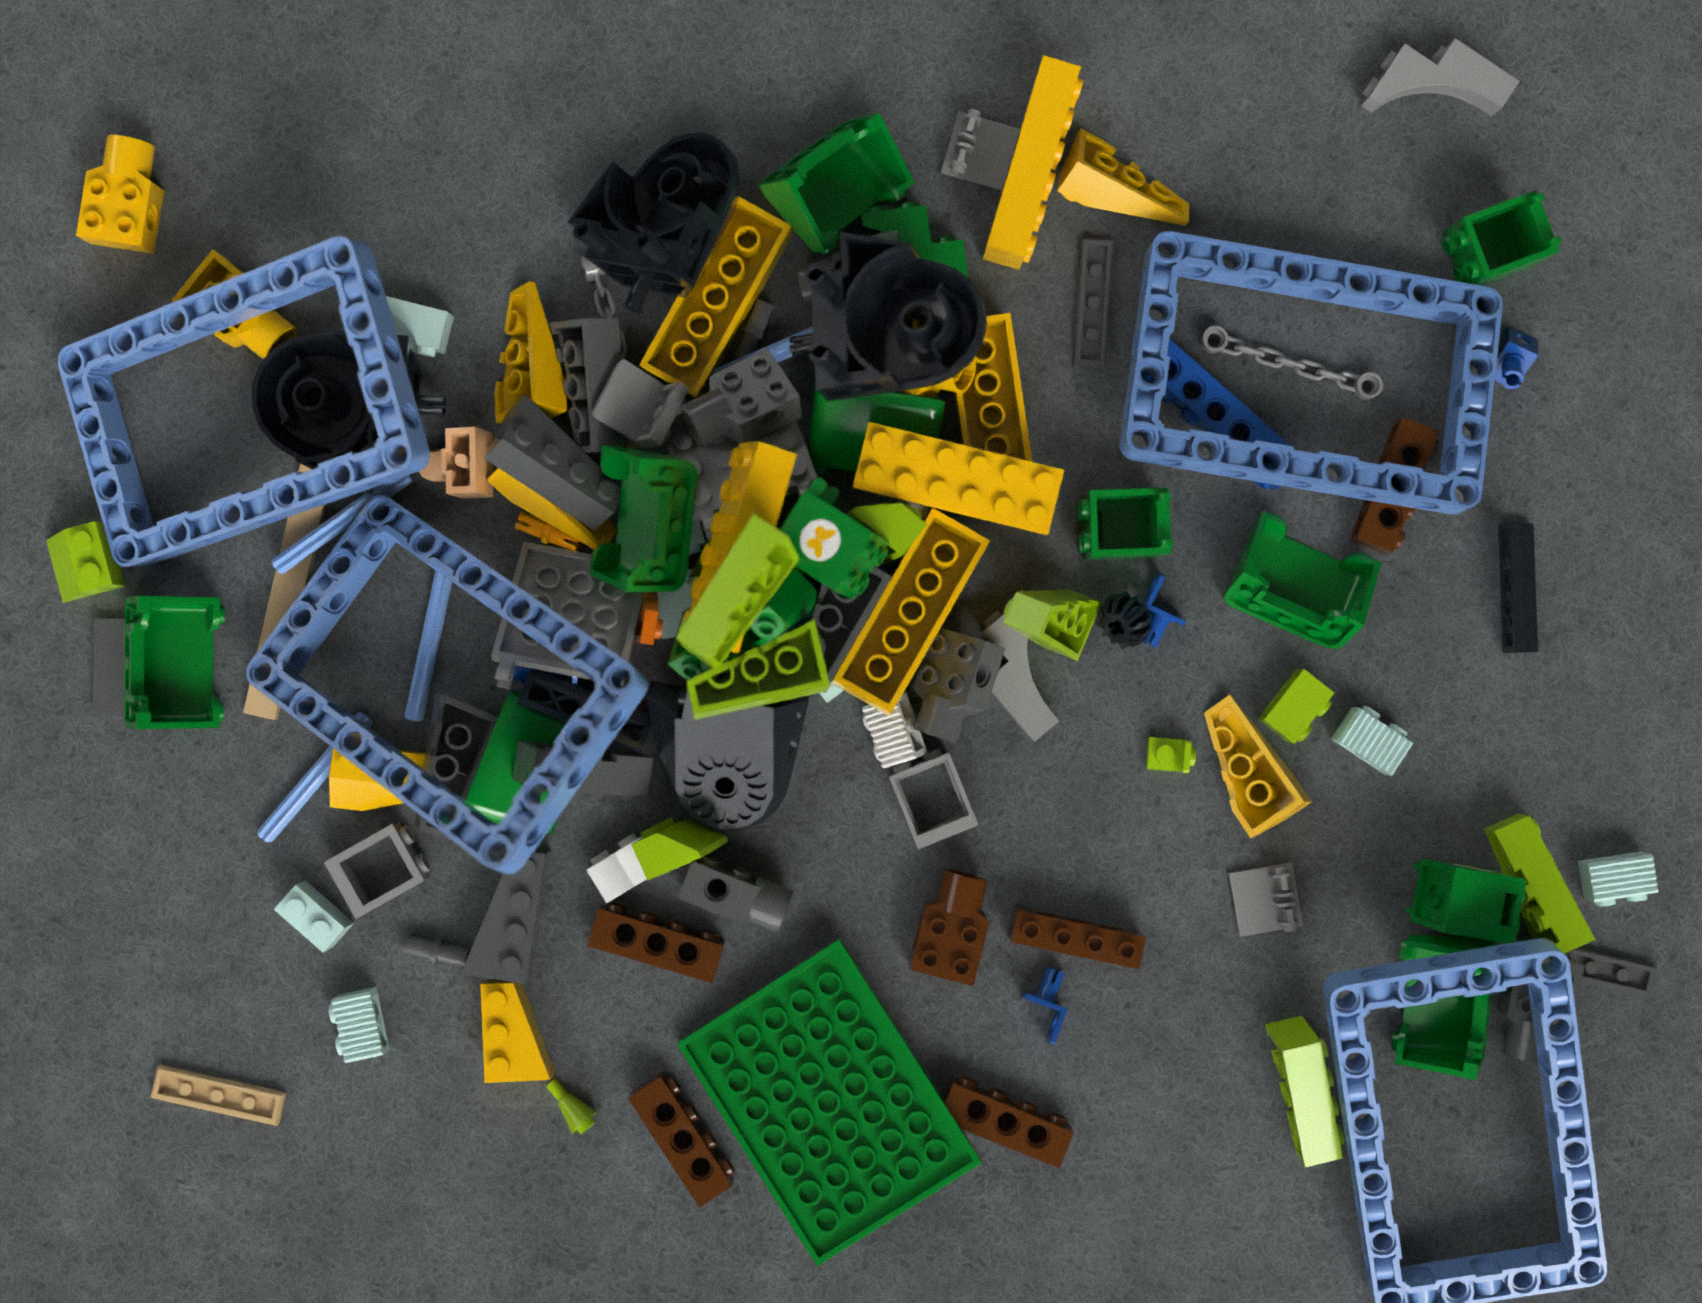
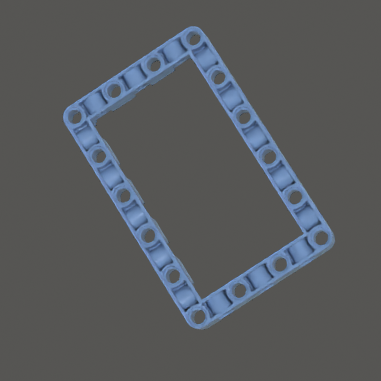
M1173 231L1159 233L1148 247L1144 258L1119 440L1121 453L1127 459L1137 462L1445 514H1459L1476 506L1482 496L1503 309L1502 297L1495 289L1486 286ZM1158 248H1166L1170 252L1171 257L1161 255ZM1222 259H1229L1233 263L1234 268L1226 267ZM1286 270H1292L1296 274L1297 280L1290 278ZM1178 277L1457 325L1440 474L1423 472V468L1383 462L1382 464L1358 461L1359 457L1323 451L1318 453L1294 450V446L1255 440L1252 443L1229 439V435L1194 429L1186 432L1164 428V424H1161L1162 421L1158 419L1161 399L1165 396L1170 362V357L1167 356L1169 338L1174 332L1179 293H1176ZM1350 280L1358 284L1360 291L1355 290L1351 286ZM1413 291L1421 296L1422 302L1414 297ZM1477 303L1483 306L1484 312L1478 309ZM1150 309L1158 310L1163 320L1154 319L1150 314ZM1469 364L1476 368L1478 375L1471 372ZM1141 372L1150 373L1154 378V383H1146L1141 377ZM1463 426L1469 430L1470 438L1464 435L1462 431ZM1139 435L1144 438L1145 448L1136 446L1132 436ZM1198 446H1204L1208 449L1209 459L1199 455L1197 451ZM1263 456L1272 460L1273 470L1267 469L1263 465ZM1327 467L1332 468L1336 472V481L1328 476ZM1392 478L1399 482L1400 491L1393 488L1391 484ZM1456 489L1462 492L1463 502L1457 499L1455 495Z
M343 236L330 238L67 345L58 355V368L114 561L122 567L147 566L162 562L419 472L429 463L430 451L375 257L370 245L361 240ZM336 285L341 303L338 307L349 345L354 348L360 369L358 377L368 412L373 415L379 439H376L375 447L363 452H350L319 463V467L313 470L291 473L264 483L260 489L227 496L209 503L207 508L174 515L156 522L157 525L154 526L111 374ZM386 384H388V392H387V393H386ZM405 449L407 450V459L404 456Z
M377 495L367 502L249 662L246 669L247 680L252 686L483 865L504 874L516 873L524 866L645 696L648 689L645 675L630 663L384 495ZM395 543L405 548L596 682L594 686L597 688L582 709H577L553 742L555 746L540 767L536 766L513 798L514 804L499 825L492 822L299 675ZM530 608L528 614L523 617L524 612ZM579 642L578 648L571 652L573 645ZM630 676L629 683L621 688L622 681ZM589 733L588 741L581 745L582 737ZM408 775V780L403 785V780ZM548 790L546 800L540 803L542 793ZM457 810V815L451 822V816ZM504 848H506V855L500 861V853Z
M1538 938L1341 971L1328 976L1323 983V996L1367 1284L1374 1302L1486 1303L1591 1287L1601 1283L1607 1275V1263L1571 969L1566 955L1553 941L1546 938ZM1552 956L1548 963L1541 964L1546 957ZM1484 967L1481 974L1473 976L1474 971ZM1417 979L1414 985L1404 987L1409 980ZM1528 984L1561 1242L1400 1267L1399 1259H1402L1398 1225L1391 1208L1390 1200H1394L1389 1164L1383 1154L1382 1140H1385L1380 1103L1375 1096L1373 1079H1376L1371 1042L1365 1032L1363 1017H1367L1366 1014L1370 1013L1369 1010L1391 1006H1396L1398 1009L1438 1002L1437 999L1457 995H1464L1465 997L1506 991V987ZM1341 991H1350L1346 997L1336 998ZM1560 1019L1556 1025L1550 1026L1554 1020ZM1358 1052L1355 1058L1346 1059L1349 1054ZM1567 1081L1563 1086L1558 1087L1561 1082ZM1363 1113H1366V1114H1367V1115H1366L1364 1118H1362V1119H1356V1117L1359 1116L1360 1114H1363ZM1574 1142L1571 1146L1566 1147L1569 1143ZM1370 1174H1375L1371 1178H1366ZM1384 1233L1381 1236L1375 1237L1377 1234Z

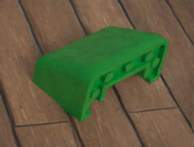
M879 112L853 118L839 124L762 179L758 186L768 202L812 252H821L824 255L839 246L837 241L841 238L839 232L841 229L877 202L888 200L889 203H894L902 199L906 195L905 190L915 182Z
M815 384L807 451L816 475L829 476L830 471H836L837 469L856 472L868 422L940 439L945 402L933 398L892 392L827 401L816 390Z
M602 445L601 469L606 476L622 480L616 543H604L596 547L591 556L589 575L625 592L677 591L683 586L687 577L693 524L692 516L694 515L698 478L695 465L681 458L621 446Z
M1262 511L1254 523L1224 595L1225 602L1239 611L1329 649L1343 647L1365 625L1382 562L1371 558L1363 552L1349 554L1342 561L1285 537L1288 528L1285 521L1276 514Z
M793 567L744 633L739 653L730 652L723 663L729 662L756 647L758 648L778 637L814 610L818 597L817 591L795 567ZM688 608V609H686V610H684V611L682 612V616H681V619H680V623H679V626H678V630H679V627H680V625H681V623H682V619H683V616H684L685 612H686L687 610L690 611V608ZM675 637L668 665L679 675L690 680L713 669L686 650Z
M133 596L126 598L124 605L123 713L126 728H219V721H223L225 709L224 703L219 702L217 696L213 695V631L217 630L219 624H223L225 620L224 605H220V598Z
M513 689L509 692L466 798L467 803L496 824L502 821L514 804L512 800L522 787L521 784L512 779L518 740L554 744L553 742L566 726L563 723L518 705L522 693L521 689ZM530 694L527 699L539 704L546 702V700ZM561 707L563 713L573 716L575 713L572 710ZM589 733L582 737L581 743L588 741ZM548 791L542 793L540 803L546 800ZM558 818L556 819V821L554 822V824L551 826V828H550L549 831L547 832L548 834H552V833H553V831H554V829H555V827H556Z
M1410 935L1407 940H1402L1400 959L1407 961L1496 946L1497 942L1466 936ZM1484 967L1474 971L1473 976L1481 974ZM1417 979L1409 980L1406 983V987L1414 985ZM1492 993L1470 997L1457 995L1437 999L1438 1002L1404 1007L1403 1024L1399 1033L1393 1032L1391 1040V1051L1396 1052L1395 1064L1476 1080L1486 1052Z

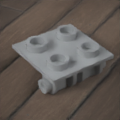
M969 109L968 113L958 111L941 174L1003 191L1020 129L981 118V112L975 109Z
M1292 862L1228 873L1239 937L1283 929L1284 932L1296 931L1297 927L1303 926Z

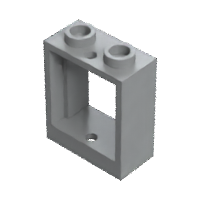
M940 748L922 755L924 761L912 765L909 760L893 766L894 773L888 775L918 849L978 826L950 753L948 751L942 753ZM944 763L964 814L919 832L899 780Z
M400 822L393 823L324 862L355 919L431 878L428 873L431 870L430 864L424 854H417L412 845L415 842L414 835L407 825L402 826ZM390 836L413 878L370 902L347 859Z

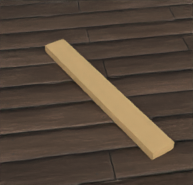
M300 463L298 472L312 470ZM327 504L288 517L280 553L323 523ZM316 551L284 574H280L277 570L275 571L258 650L308 584ZM249 684L243 713L278 720L280 707Z

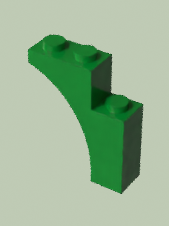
M907 202L900 204L898 209L886 210L885 206H876L867 209V213H861L863 233L875 235L899 229L901 242L910 243L920 258L946 264L968 277L964 240H955L954 236H946L936 239V243H931L926 205L918 206L917 202Z

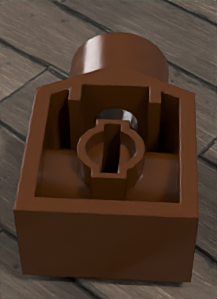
M944 869L937 899L924 902L909 961V968L911 971L974 986L989 927L988 919L980 912L988 880L977 875L965 873V876H963L964 872Z

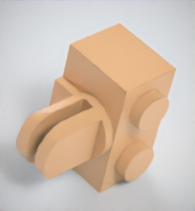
M476 426L446 428L445 448L431 450L429 463L419 473L429 481H446V494L462 499L493 497V486L487 481L493 473V464L484 459L493 441V433Z

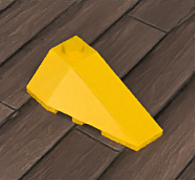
M1082 128L1079 130L1059 173L1057 191L1064 198L1072 202L1076 201L1087 207L1183 226L1187 225L1189 222L1188 202L1160 181L1154 180L1150 184L1147 183L1145 176L1139 171L1140 166L1133 161L1130 165H1123L1113 157V154L1117 151L1115 147Z
M529 281L510 292L504 331L506 334L511 335V339L505 352L500 353L499 363L506 364L503 382H496L494 392L495 420L499 424L502 423L506 413L524 394L550 419L567 411V396L564 393L562 384L565 381L560 362L558 363L556 349L536 284Z
M498 467L487 479L493 487L513 504L594 550L601 544L609 543L617 533L616 527L609 518L593 531Z
M1231 694L1204 712L1213 747L1217 752L1221 765L1222 778L1226 783L1232 812L1250 838H1254L1285 821L1312 803V800L1294 774Z
M333 748L329 775L330 807L366 811L403 803ZM399 750L421 768L424 767L426 753ZM408 775L404 778L403 785L407 782Z

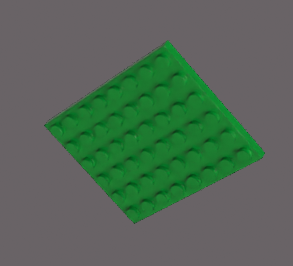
M841 938L677 1043V1046L816 1266L824 1263L982 1163L980 1155Z

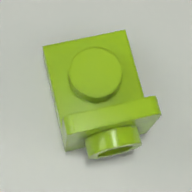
M1148 737L1146 769L1189 773L1190 766L1195 765L1196 748L1192 747V741Z

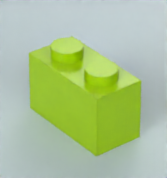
M1296 669L1258 717V720L1287 743L1295 744L1297 741L1302 742L1311 732L1312 727L1310 724L1317 715L1321 717L1332 704L1330 698L1334 692L1305 669Z

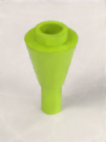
M557 1078L546 1086L559 1102L558 1105L572 1134L578 1131L582 1135L596 1123L593 1116L597 1112L573 1094H569Z

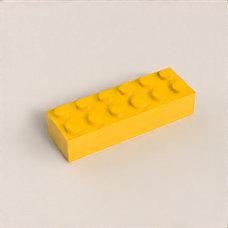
M1043 55L982 259L1017 270L1020 269L1023 262L1029 263L1037 241V236L1032 235V232H1038L1047 205L1041 204L1042 200L1047 201L1056 177V173L1050 171H1056L1058 162H1060L1065 142L1060 141V139L1065 140L1075 111L1069 108L1074 109L1084 79L1078 78L1081 66Z
M738 196L736 211L704 265L694 288L687 298L677 296L639 364L641 370L665 385L679 381L689 388L685 396L691 399L704 395L709 387V376L713 375L714 370L720 367L742 324H744L756 299H758L793 236L790 225Z
M1011 313L986 316L987 327L983 343L976 354V370L973 381L964 393L953 392L960 444L1033 462Z
M868 422L852 488L1048 535L1064 470Z
M759 441L739 443L738 448L735 447L729 459V466L732 467L728 480L723 482L719 498L722 500L719 513L716 512L710 524V532H713L710 544L704 547L701 554L700 564L703 565L700 578L694 580L691 588L693 602L690 611L687 610L685 612L682 622L691 615L753 513L776 527L797 454ZM743 636L731 652L739 653Z
M932 508L925 520L926 527L908 549L832 684L888 716L893 712L990 542L987 538Z

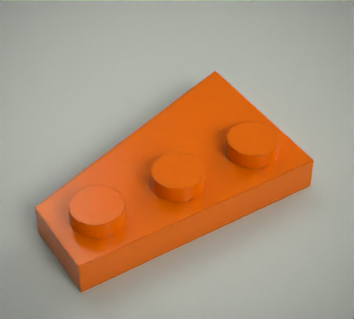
M643 592L642 608L634 642L653 645L654 638H661L663 619H658L657 592Z

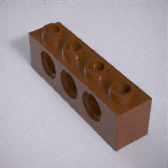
M1404 417L1395 420L1378 464L1388 462L1410 466L1404 463L1402 459V453L1406 449L1414 457L1411 466L1423 468V472H1427L1424 470L1428 459L1431 460L1438 449L1439 442L1436 441L1439 431ZM1364 500L1349 541L1383 554L1393 553L1395 549L1398 550L1404 540L1405 532L1402 531L1406 519L1409 520L1415 508ZM1382 509L1387 510L1391 515V522L1388 526L1383 525L1379 519Z
M608 902L607 906L601 905L598 908L587 944L588 947L713 983L725 941L719 940L720 934L704 929L701 930L700 934L688 930L689 925L675 920H671L669 925L658 922L657 915L645 911H639L638 915L626 912V906L615 902ZM623 923L630 924L635 930V936L631 939L623 938L619 934V925ZM652 933H661L666 938V946L663 948L652 946L649 940ZM684 942L693 943L697 947V955L694 957L684 956L680 950L681 944Z
M1014 906L1008 935L1011 943L1134 969H1140L1146 937L1140 932Z
M663 1070L631 1091L628 1100L700 1208L733 1186L734 1177L732 1175L735 1173V1169L726 1156L721 1158L715 1150V1147L718 1145L713 1134L708 1129L703 1131L697 1120L700 1117L691 1102L685 1104L679 1095L682 1089L673 1075L667 1077ZM669 1103L674 1107L675 1113L665 1116L660 1113L658 1105ZM680 1130L689 1131L693 1140L683 1143L677 1139L676 1133ZM703 1157L710 1162L711 1166L708 1169L701 1170L694 1165L693 1161L696 1158Z
M961 1075L959 1080L951 1077L943 1099L963 1130L1060 1168L1074 1134L1071 1125L1067 1124L1068 1119L1055 1112H1050L1049 1116L1037 1112L1038 1106L1025 1100H1020L1019 1104L1007 1100L1009 1095L996 1088L991 1087L989 1092L977 1087L979 1083L967 1076ZM974 1100H980L985 1103L984 1109L976 1114L967 1110L968 1105ZM1005 1112L1012 1113L1015 1116L1014 1121L1007 1126L998 1123L999 1116ZM1033 1125L1044 1127L1043 1134L1037 1138L1030 1137L1028 1130Z

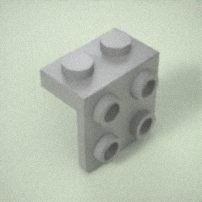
M621 360L614 367L593 409V416L644 449L660 446L670 437L672 433V427L670 426L675 416L681 413L680 406L686 404L684 397L689 388L679 381L664 385L627 360Z

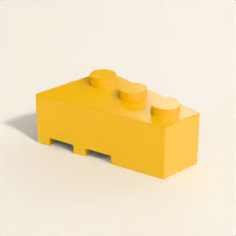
M487 978L480 984L485 1083L551 1080L556 1071L553 1063H551L545 1042L538 1029L522 983Z

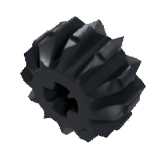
M1127 592L1119 595H1112L1105 600V603L1096 613L1099 617L1096 625L1103 628L1102 636H1108L1111 640V645L1118 643L1122 649H1125L1126 647L1139 645L1145 640V637L1150 634L1153 628L1150 624L1153 616L1146 612L1148 605H1141L1139 603L1138 596L1130 597Z

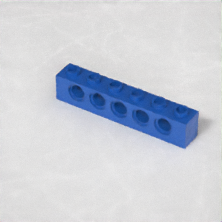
M1169 339L1167 356L1170 357L1169 366L1172 368L1173 374L1171 378H1167L1165 396L1161 400L1168 405L1171 403L1175 404L1181 410L1179 414L1185 422L1191 426L1197 424L1206 432L1229 435V439H1233L1231 435L1232 428L1238 427L1244 432L1245 442L1252 443L1255 440L1291 446ZM1141 372V377L1145 382L1154 383V378L1150 373ZM1184 385H1191L1195 388L1197 393L1196 399L1191 400L1184 396ZM1208 406H1215L1219 409L1221 414L1219 421H1213L1208 417ZM1270 458L1267 464H1263L1267 469L1273 470L1274 468ZM1254 481L1264 490L1270 488L1274 491L1281 487L1279 485Z

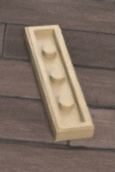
M160 1064L157 1066L150 1098L278 1126L287 1092Z

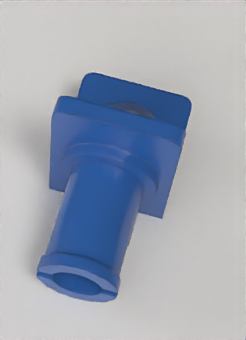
M1508 326L1506 329V344L1497 356L1496 382L1503 384L1507 389H1517L1521 386L1520 382H1524L1525 373L1538 356L1537 338ZM1516 337L1524 340L1527 344L1522 343Z
M1161 571L1157 572L1142 603L1143 605H1148L1147 609L1150 610L1149 612L1153 616L1150 622L1153 628L1143 642L1146 644L1149 642L1151 646L1156 648L1169 622L1173 623L1175 621L1183 626L1186 623L1183 617L1153 604L1166 577Z
M1045 967L1037 994L1021 993L1020 998L1056 1011L1045 1040L1049 1044H1055L1067 1008L1057 1005L1058 1002L1055 1001L1065 973L1061 971L1055 972L1056 969Z

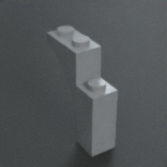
M1456 38L1447 47L1441 45L1430 60L1407 44H1404L1397 52L1391 50L1380 65L1384 72L1379 79L1373 77L1362 92L1366 99L1361 106L1372 113L1389 101L1403 96L1435 93L1464 100L1492 117L1502 109L1520 81Z
M997 610L983 622L986 628L982 631V634L990 643L1005 648L1003 658L1006 662L1000 664L991 694L1031 741L1035 742L1058 723L1059 720L1045 704L1033 681L1028 661V638L1003 624L1005 619L1004 613L1001 615Z

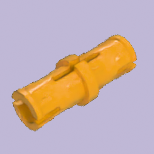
M522 510L517 520H520V522H516L515 530L538 537L544 544L548 545L551 542L568 550L578 551L580 546L578 540L540 518L526 513V511Z

